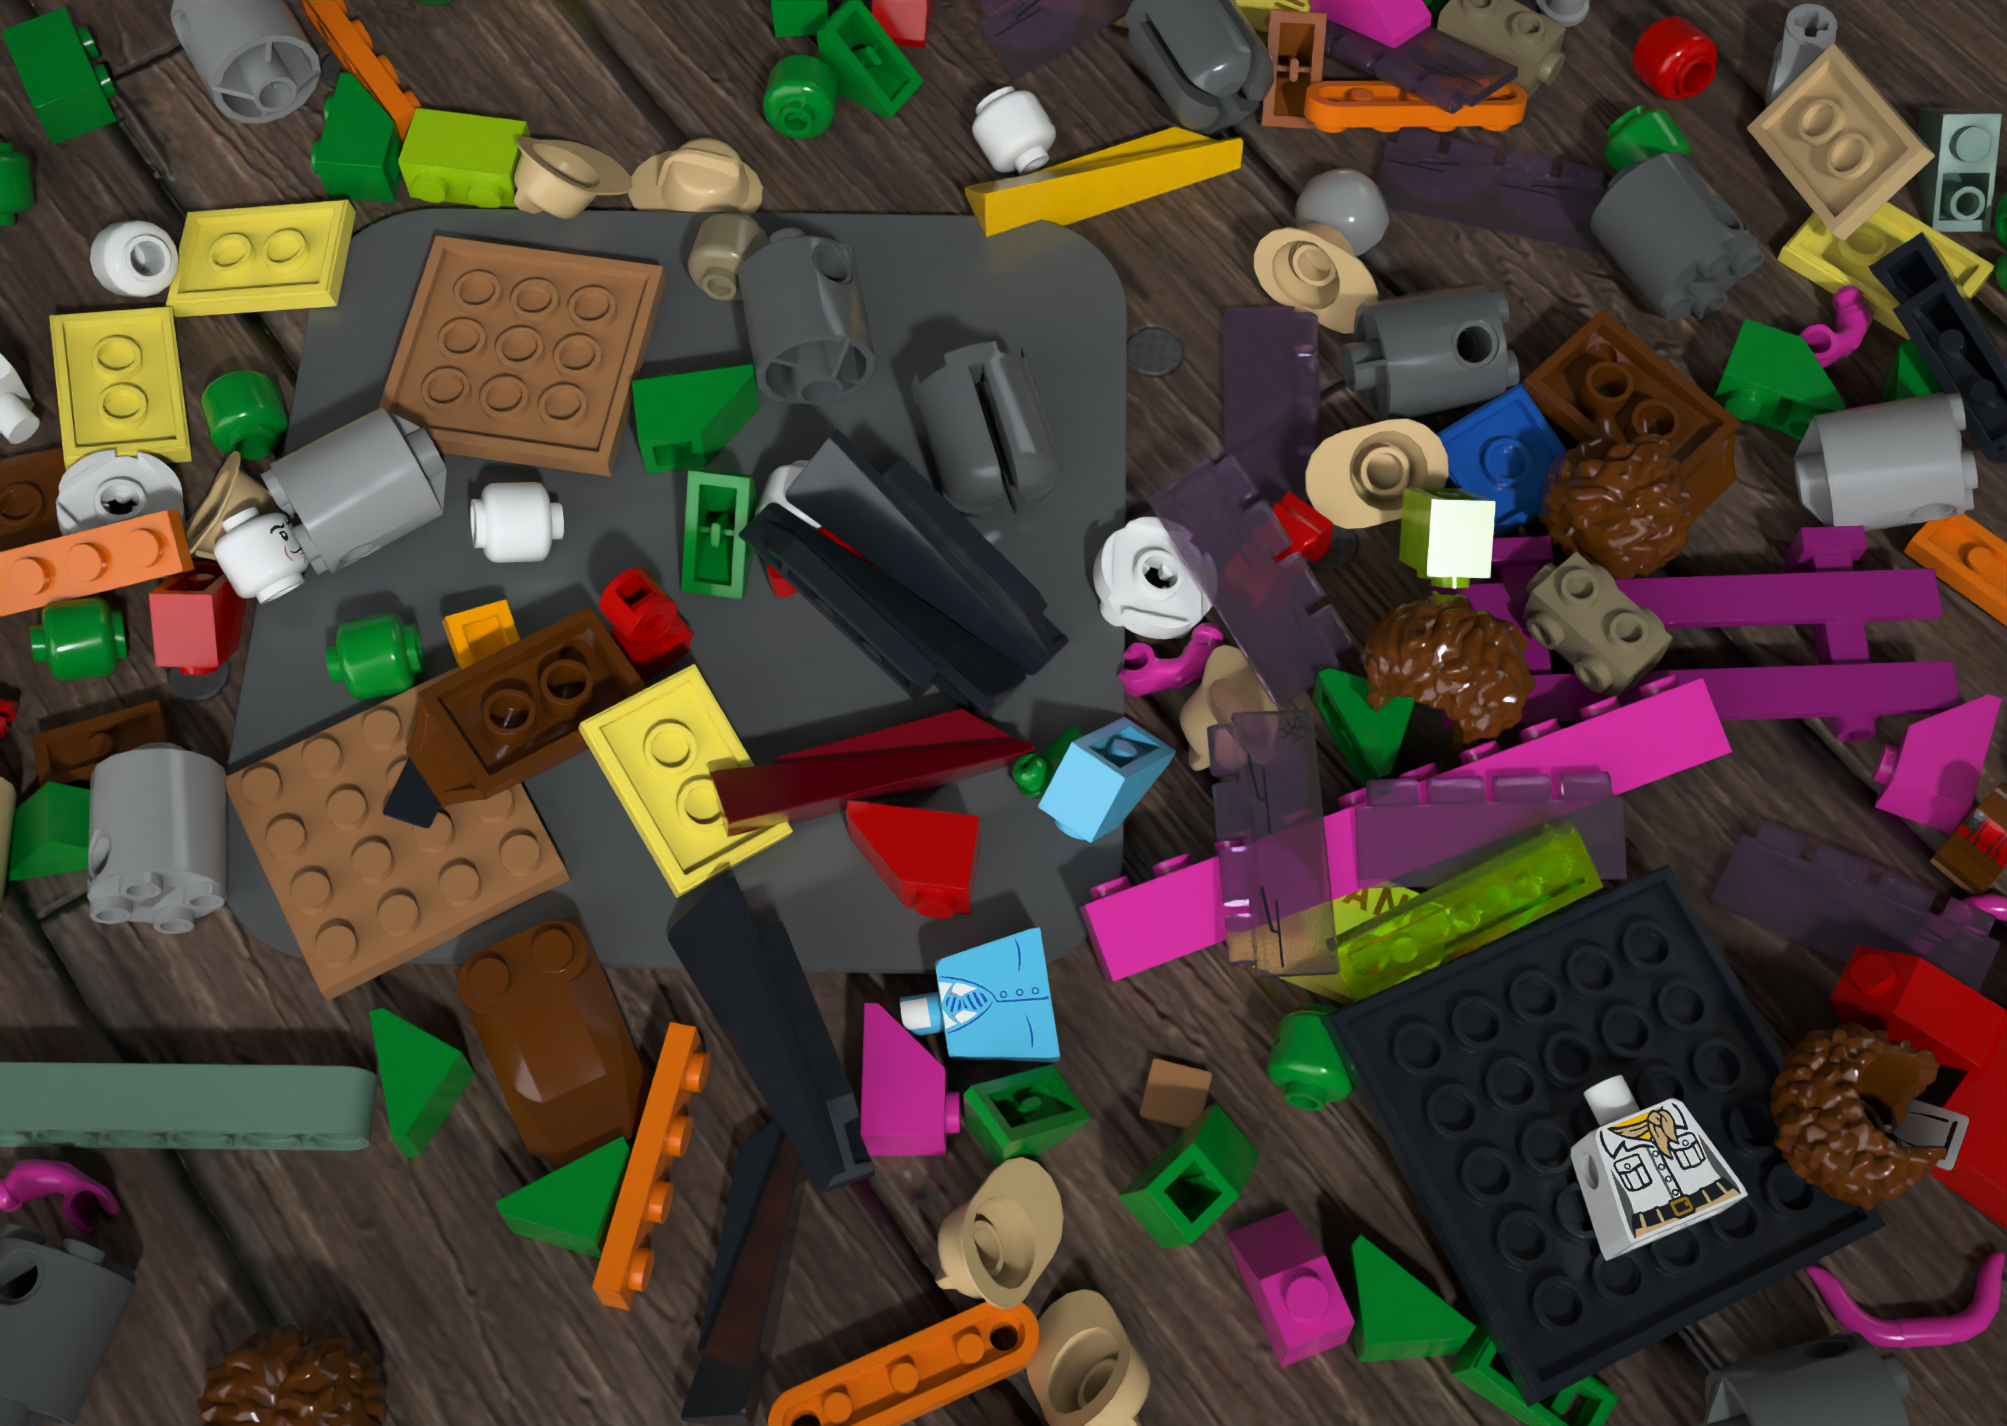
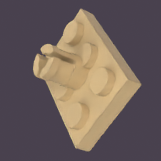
M1834 43L1747 127L1748 131L1829 231L1843 242L1935 157L1934 153L1850 57Z

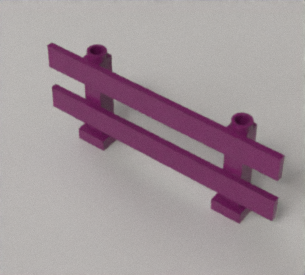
M1863 525L1801 527L1784 554L1787 573L1614 579L1617 588L1638 607L1643 606L1654 612L1662 621L1665 629L1812 624L1819 665L1651 671L1619 700V704L1621 707L1643 700L1639 687L1674 674L1677 675L1680 685L1703 678L1720 721L1828 717L1830 731H1836L1837 739L1847 743L1861 742L1873 738L1877 734L1875 721L1880 715L1935 714L1960 706L1961 703L1952 661L1871 663L1863 622L1935 620L1941 618L1943 610L1935 568L1854 571V567L1867 549ZM1550 536L1493 538L1490 578H1479L1480 584H1470L1468 588L1429 586L1428 596L1432 591H1437L1440 595L1454 596L1459 594L1467 596L1474 611L1487 610L1496 618L1515 623L1528 641L1529 647L1524 650L1528 669L1531 676L1536 680L1533 691L1529 693L1525 706L1522 707L1524 714L1521 720L1511 727L1513 742H1517V745L1523 744L1519 731L1557 718L1559 726L1578 724L1583 722L1579 709L1608 699L1603 693L1594 692L1586 687L1576 674H1552L1549 649L1540 645L1532 637L1526 623L1521 619L1530 597L1525 591L1528 583L1545 565L1553 560ZM1441 709L1443 731L1450 730V724L1453 720L1449 719L1445 711Z

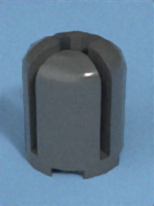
M1134 0L1131 3L1124 18V24L1129 30L1128 43L1180 125L1195 132L1211 133L1224 131L1247 119L1260 106L1259 101L1266 98L1274 83V61L1235 0Z
M997 341L971 344L943 354L946 366L929 375L921 384L916 374L910 389L920 416L943 495L962 516L982 520L1002 517V510L999 504V500L1003 498L1001 475L1015 514L1036 506L1053 491L1059 481L1061 461L1024 348L1021 347L1020 356L1015 353L1000 352Z

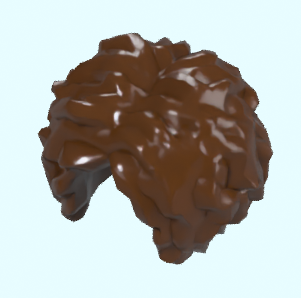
M1646 434L1634 438L1629 444H1615L1614 438L1600 436L1598 440L1580 442L1576 449H1570L1565 452L1562 458L1554 460L1547 473V483L1542 488L1541 495L1543 497L1540 501L1543 507L1538 515L1539 522L1543 523L1545 529L1548 530L1546 536H1550L1552 550L1562 554L1565 560L1575 552H1578L1590 564H1597L1603 567L1613 579L1624 580L1633 578L1636 575L1648 576L1658 568L1664 567L1669 560L1675 559L1676 553L1688 540L1689 531L1687 528L1694 523V516L1690 512L1693 505V497L1687 489L1686 483L1681 480V473L1678 468L1680 465L1679 461L1670 457V443L1665 437H1660L1658 434Z
M1432 591L1426 600H1414L1408 604L1403 603L1400 607L1393 608L1384 619L1372 625L1371 630L1373 633L1365 645L1367 656L1364 662V670L1368 674L1366 684L1369 686L1366 701L1371 703L1375 713L1386 707L1393 697L1396 698L1398 696L1402 698L1413 697L1417 703L1429 704L1431 708L1443 709L1448 718L1453 720L1450 724L1452 739L1448 746L1457 753L1467 751L1469 745L1477 747L1485 738L1496 739L1505 728L1509 729L1521 720L1524 714L1522 707L1525 706L1529 693L1533 691L1536 680L1530 674L1524 650L1529 647L1528 641L1515 623L1496 618L1487 610L1474 611L1467 596L1459 594L1454 596L1440 595L1437 591Z
M1857 1023L1840 1024L1836 1028L1826 1031H1810L1785 1057L1784 1067L1775 1078V1082L1770 1090L1772 1097L1770 1102L1771 1113L1778 1127L1774 1143L1782 1151L1781 1158L1788 1161L1797 1176L1804 1178L1809 1184H1816L1821 1187L1823 1192L1829 1195V1198L1844 1201L1849 1206L1873 1210L1875 1201L1881 1198L1886 1201L1898 1199L1901 1194L1906 1193L1907 1185H1913L1922 1180L1924 1176L1933 1171L1938 1160L1947 1156L1944 1146L1904 1147L1901 1139L1893 1133L1902 1126L1905 1120L1907 1104L1926 1090L1927 1085L1936 1080L1938 1068L1940 1067V1063L1935 1060L1936 1055L1928 1048L1918 1049L1914 1047L1908 1039L1901 1041L1889 1040L1886 1031H1871Z
M288 1324L285 1327H273L269 1333L256 1332L243 1340L242 1345L229 1352L225 1356V1362L222 1365L206 1369L204 1375L209 1381L205 1386L204 1396L197 1399V1408L201 1411L199 1413V1422L203 1424L202 1426H382L386 1423L389 1409L387 1402L382 1399L387 1393L383 1382L380 1381L381 1366L375 1365L370 1353L362 1351L354 1354L351 1338L341 1334L338 1337L325 1336L308 1327L300 1331L292 1324Z

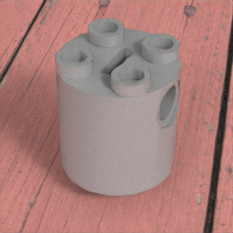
M174 0L170 14L173 30L215 105L226 117L242 123H267L277 120L302 106L316 89L321 73L318 54L285 0Z
M1944 392L1813 415V419L1793 458L1801 505L1825 527L1863 525L1864 532L1962 516L1965 511L1973 510L1974 499L1972 489L1978 488V476L1973 452H1962L1960 430H1965L1966 421L1960 393L1945 395Z
M383 406L269 464L271 469L261 474L282 514H285L289 521L297 517L300 518L302 524L292 528V531L317 575L328 569L333 574L443 516L447 469L436 447L424 428L385 410Z
M164 742L141 745L130 751L112 755L96 765L90 778L87 897L90 902L91 919L105 924H116L125 921L153 923V928L160 933L180 934L194 929L195 918L205 916L224 905L227 898V776L224 767L210 757L187 751L181 746Z

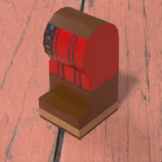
M2003 781L1963 821L1951 838L1936 852L1929 862L1968 896L1984 894L2007 871V784Z

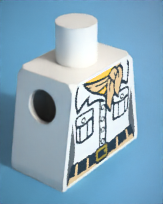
M1622 1075L1602 1081L1583 1093L1600 1127L1588 1133L1571 1147V1159L1601 1252L1606 1261L1715 1216L1748 1195L1737 1176L1680 1100L1671 1098L1640 1111Z

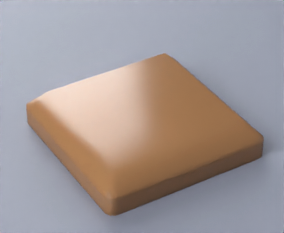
M1154 1059L1140 1109V1117L1187 1128L1204 1112L1212 1073Z

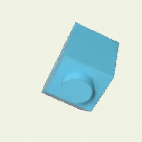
M1123 717L1071 742L1038 808L1055 818L1056 826L1065 834L1092 843L1119 827L1172 761L1176 750L1126 717Z

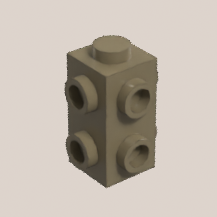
M1450 0L1440 11L1432 50L1487 80L1507 81L1522 87L1528 94V101L1542 83L1549 86L1559 74L1566 57L1560 52L1566 28L1552 21L1547 16L1539 14L1514 0Z
M1578 552L1571 555L1559 567L1555 566L1552 562L1545 565L1531 579L1525 589L1530 597L1521 619L1526 623L1532 637L1543 647L1555 649L1573 665L1576 675L1586 687L1594 692L1603 693L1608 698L1617 696L1618 701L1622 699L1660 663L1673 639L1665 631L1662 621L1654 612L1643 606L1638 607L1617 588L1615 580L1603 567L1597 564H1590Z

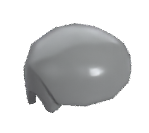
M1336 168L1313 177L1306 183L1295 206L1297 228L1311 223L1330 225L1341 231L1351 242L1356 256L1364 254L1378 243L1389 224L1387 203L1379 187L1362 172L1352 168Z

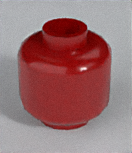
M1674 15L1656 21L1640 34L1634 46L1631 61L1634 73L1644 84L1663 99L1679 101L1696 96L1711 83L1715 75L1718 55L1717 47L1708 35L1688 19Z

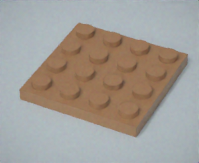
M436 235L378 408L383 406L385 410L424 428L440 453L611 477L633 401L632 381L639 379L666 284L664 266Z
M460 666L226 777L227 793L317 986L327 1001L570 880L565 866L521 783L486 800L469 801L445 808L440 806L431 827L427 829L383 814V809L409 758L406 747L414 733L419 710L418 692L461 671Z

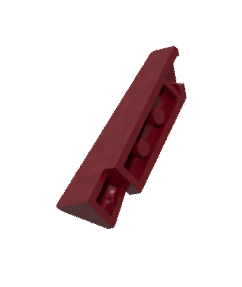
M959 709L774 758V765L717 770L710 772L727 837H732L788 821L793 825L842 812L847 809L848 800L875 803L1013 766L1022 756L1034 754L1035 749L1032 742L1018 740L966 710Z

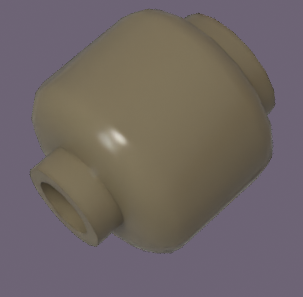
M734 212L713 215L703 222L688 258L689 275L697 287L714 299L726 301L742 300L738 272L750 256L762 247L769 245V238L758 223L747 215Z

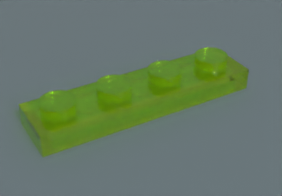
M1568 821L1324 941L1353 1001L1357 1002L1484 946L1604 886L1577 829L1571 821Z

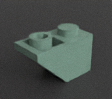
M1979 107L1920 108L1918 136L1935 155L1916 174L1926 223L1929 227L1938 232L1990 231L2002 113Z

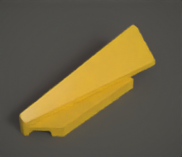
M1175 126L1024 176L965 187V196L985 237L1038 220L1066 226L1241 168L1243 140L1241 137L1215 140Z

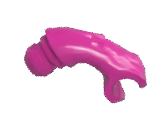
M1854 286L1840 288L1833 295L1832 305L1837 312L1835 314L1836 321L1833 324L1835 332L1826 325L1816 324L1807 327L1799 335L1804 338L1822 368L1827 367L1843 356H1848L1852 350L1857 349L1871 325L1874 311L1869 309L1868 305L1863 302L1862 291Z
M1200 623L1193 629L1191 641L1184 647L1181 655L1178 658L1172 659L1156 658L1153 649L1145 643L1131 644L1123 652V656L1125 657V664L1129 668L1136 670L1123 669L1118 673V678L1124 682V692L1135 698L1171 689L1180 690L1191 683L1203 679L1208 657L1213 649L1220 647L1223 643L1222 632L1212 623Z
M33 1158L15 1161V1166L9 1170V1175L0 1178V1209L5 1212L16 1211L23 1203L28 1200L33 1201L38 1196L45 1198L51 1193H61L65 1195L61 1207L63 1216L75 1228L83 1233L91 1234L94 1228L89 1225L88 1220L89 1214L95 1206L100 1204L112 1217H115L120 1211L117 1199L111 1194L109 1188L79 1171L72 1164H67L65 1161Z

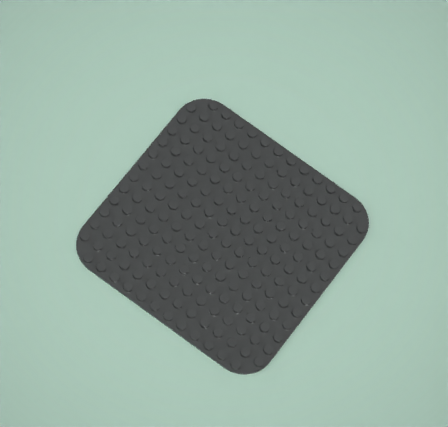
M441 208L410 211L369 226L350 240L338 305L309 309L283 457L378 409L436 235L664 266L666 284L638 380L651 378L661 373L683 374L711 370L720 365L741 366L753 364L742 300L726 301L710 297L696 286L688 270V258L703 222L713 215L733 212L583 210L577 217L569 220L558 218L545 211L532 214L518 209ZM734 212L747 215L755 220L765 231L768 238L778 230L797 228L805 236L828 238L838 243H846L853 248L875 353V372L866 385L850 396L816 406L782 404L766 397L757 386L760 402L759 410L708 466L698 467V469L753 475L757 500L759 501L767 480L775 469L799 460L810 461L825 441L838 429L882 476L902 457L944 498L920 416L910 389L914 376L918 375L921 384L929 375L946 366L943 354L971 344L997 341L1000 352L1015 353L1020 356L1021 347L1024 348L1061 461L1059 481L1053 491L1036 506L1015 514L1001 475L1003 498L999 500V504L1002 510V517L984 520L963 517L1039 590L1048 605L1042 614L1067 636L1069 642L1036 675H1028L1026 673L1027 676L1024 683L986 722L1018 740L1032 742L1035 749L1034 754L1039 755L1072 725L1085 736L1123 718L1124 682L1118 678V673L1125 669V657L1123 656L1125 651V627L1114 626L1104 619L1100 612L1101 599L1096 592L1093 579L1094 563L1099 550L1114 532L1126 526L1127 306L1122 283L1109 260L1095 245L1083 236L1061 225L1045 220H1038L985 237L976 216ZM633 398L611 477L438 452L447 469L443 516L333 574L328 569L317 575L309 561L308 567L301 573L305 579L302 585L265 604H260L257 599L226 776L236 773L399 695L358 700L349 694L344 682H332L327 668L325 647L336 644V633L342 621L379 613L394 612L403 618L406 625L416 624L423 647L425 672L416 674L414 688L458 667L442 623L446 616L506 599L519 638L522 640L590 605L609 634H611L615 627L600 610L599 602L601 596L614 578L627 569L637 566L643 567L676 603L677 614L694 632V636L690 641V651L647 681L645 685L649 688L695 664L754 766L774 765V758L959 710V708L934 684L915 702L799 592L785 598L774 595L771 590L767 570L768 563L756 552L754 553L746 593L743 599L681 592L689 469L647 475L638 442ZM538 482L545 486L549 494L550 503H561L564 517L563 538L552 540L550 552L544 560L497 563L490 561L486 557L483 548L473 547L470 525L471 500L480 499L484 487L488 484ZM299 517L290 521L293 528L302 524ZM871 562L868 564L869 566L880 572L882 575H884L885 577H887L888 579H890L891 581L905 589L907 592H909L910 594H912L913 596H915L916 598L930 606L932 609H934L935 611H937L938 613H940L941 615L955 623L957 626L968 632L966 629H964L959 624L954 622L952 619L947 617L945 614L940 612L934 606H932L927 601L922 599L920 596L915 594L913 591L908 589L906 586H904L902 583H900L895 578L890 576L888 573L883 571L881 568L876 566L874 563ZM589 748L521 782L565 866L570 880L403 964L462 965L479 950L540 923L579 916L602 968L685 969L668 941L670 929L722 879L734 875L756 933L757 929L783 921L803 972L936 974L935 961L1039 927L1045 962L1048 964L1072 951L1089 936L1079 911L1080 907L1094 901L1089 889L1121 877L1123 822L1117 829L1092 843L1065 834L1056 826L1055 818L1038 808L1041 799L1028 798L1019 792L1017 788L1018 783L1013 778V765L875 802L876 804L980 816L981 847L970 915L954 913L952 917L937 919L923 916L917 913L914 908L904 907L851 841L846 810L793 825L788 821L793 830L789 837L676 898ZM227 793L226 902L242 925L259 940L280 952L305 959Z

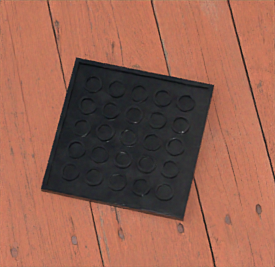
M1669 864L1327 1014L1321 1021L1527 1407L1586 1379L1886 1226L1875 1206L1873 1210H1865L1862 1207H1852L1844 1201L1829 1198V1195L1824 1193L1821 1187L1816 1184H1809L1804 1178L1797 1176L1788 1161L1781 1158L1782 1151L1774 1143L1778 1127L1771 1113L1770 1102L1772 1097L1770 1090L1775 1082V1078L1784 1067L1785 1057ZM1622 1075L1640 1111L1671 1098L1680 1100L1737 1176L1748 1195L1715 1216L1606 1261L1601 1252L1571 1159V1147L1588 1133L1600 1127L1583 1093L1602 1081Z

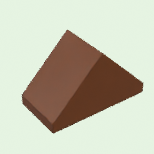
M1270 10L1266 48L1274 61V83L1266 98L1262 100L1261 126L1317 129L1313 122L1304 116L1303 111L1307 88L1313 83L1322 81L1327 13Z

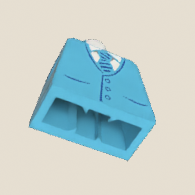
M1040 927L1028 929L935 961L938 992L900 997L903 1028L913 1037L945 1032L948 1054L952 1061L1042 1063L1060 1061Z

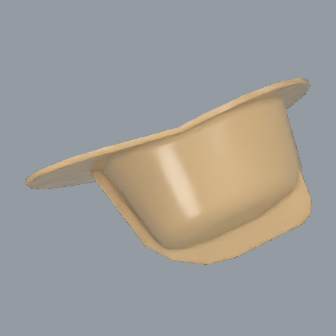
M520 136L516 139V144L522 154L514 173V183L518 188L514 204L521 211L532 214L545 211L558 218L570 220L577 217L597 195L625 194L633 186L631 176L620 164L592 147L565 140H538L525 136Z
M699 138L687 142L676 151H666L647 159L636 168L631 176L633 186L628 191L631 203L637 211L756 213L762 204L763 187L758 175L746 163L742 162L739 154L730 145L717 139Z
M1311 223L1298 228L1285 227L1275 229L1263 237L1254 253V270L1264 290L1277 302L1302 313L1329 329L1343 334L1354 333L1356 309L1362 303L1378 301L1379 294L1372 275L1362 261L1356 258L1351 242L1341 231L1330 225Z
M1410 419L1385 420L1342 431L1323 440L1311 454L1305 471L1306 494L1313 509L1331 520L1333 525L1344 529L1366 528L1401 519L1404 487L1444 488L1449 475L1448 455L1440 438L1426 425Z
M234 451L227 458L207 497L183 526L190 555L216 560L214 546L221 537L227 534L222 523L241 511L256 507L261 516L280 512V508L269 489L239 469L241 453L238 451Z
M1228 645L1213 649L1207 659L1201 685L1183 705L1179 715L1181 728L1189 742V766L1195 771L1211 766L1221 772H1230L1248 764L1247 754H1250L1252 763L1260 766L1268 765L1273 757V744L1278 724V706L1273 690L1261 669L1241 650Z
M1024 1157L1003 1161L989 1174L970 1200L954 1209L944 1219L938 1233V1254L941 1268L935 1277V1282L940 1288L956 1289L959 1293L975 1299H985L990 1305L1002 1310L1018 1307L1028 1296L1032 1286L1056 1252L1062 1237L1064 1219L1060 1194L1052 1177L1039 1163Z
M1086 1289L1065 1294L1051 1304L1037 1321L1039 1325V1348L1033 1361L1026 1367L1029 1383L1043 1410L1045 1420L1050 1426H1141L1137 1414L1147 1398L1151 1383L1147 1364L1131 1345L1129 1337L1113 1306L1102 1294Z

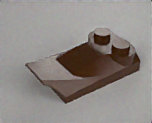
M1603 309L1523 381V387L1553 431L1566 430L1580 442L1598 440L1600 436H1604L1606 438H1614L1615 444H1629L1634 438L1646 434H1658L1662 438L1665 437L1670 443V457L1679 461L1680 465L1678 468L1680 469L1681 480L1686 483L1687 489L1692 494L1693 505L1690 512L1694 516V520L1737 479L1734 466V444L1741 422Z
M589 605L418 692V717L414 733L406 747V752L441 807L445 808L469 801L486 800L589 749L578 729L580 723L647 689V686Z
M579 916L551 920L533 926L479 950L453 971L457 979L459 995L468 1006L509 1109L531 1158L541 1157L562 1168L622 1136L625 1141L637 1136L651 1083Z

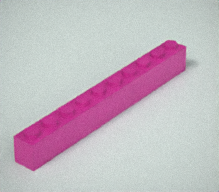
M1676 674L1639 687L1643 700L1621 707L1617 696L1579 709L1583 722L1561 729L1557 718L1519 731L1523 741L1521 745L1501 752L1497 741L1494 740L1459 753L1463 766L1440 774L1434 762L1399 775L1398 778L1402 788L1385 795L1378 796L1375 785H1371L1337 798L1341 811L1317 819L1314 808L1311 807L1277 820L1276 824L1280 833L1256 842L1252 830L1214 843L1218 856L1194 864L1190 853H1186L1152 866L1156 879L1131 887L1126 875L1089 889L1094 901L1079 908L1106 983L1117 981L1269 924L1260 886L1264 888L1273 923L1277 921L1275 900H1278L1279 920L1731 753V747L1703 678L1680 685Z

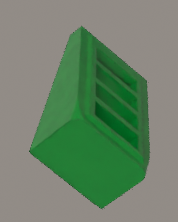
M1481 1320L1450 1371L1451 1375L1471 1390L1528 1426H1569L1561 1420V1417L1576 1392L1586 1399L1571 1426H1604L1619 1399L1617 1394L1593 1376H1589L1552 1395L1545 1407L1540 1403L1527 1407L1517 1386L1512 1383L1513 1379L1503 1360L1501 1359L1495 1370L1489 1366L1497 1349Z

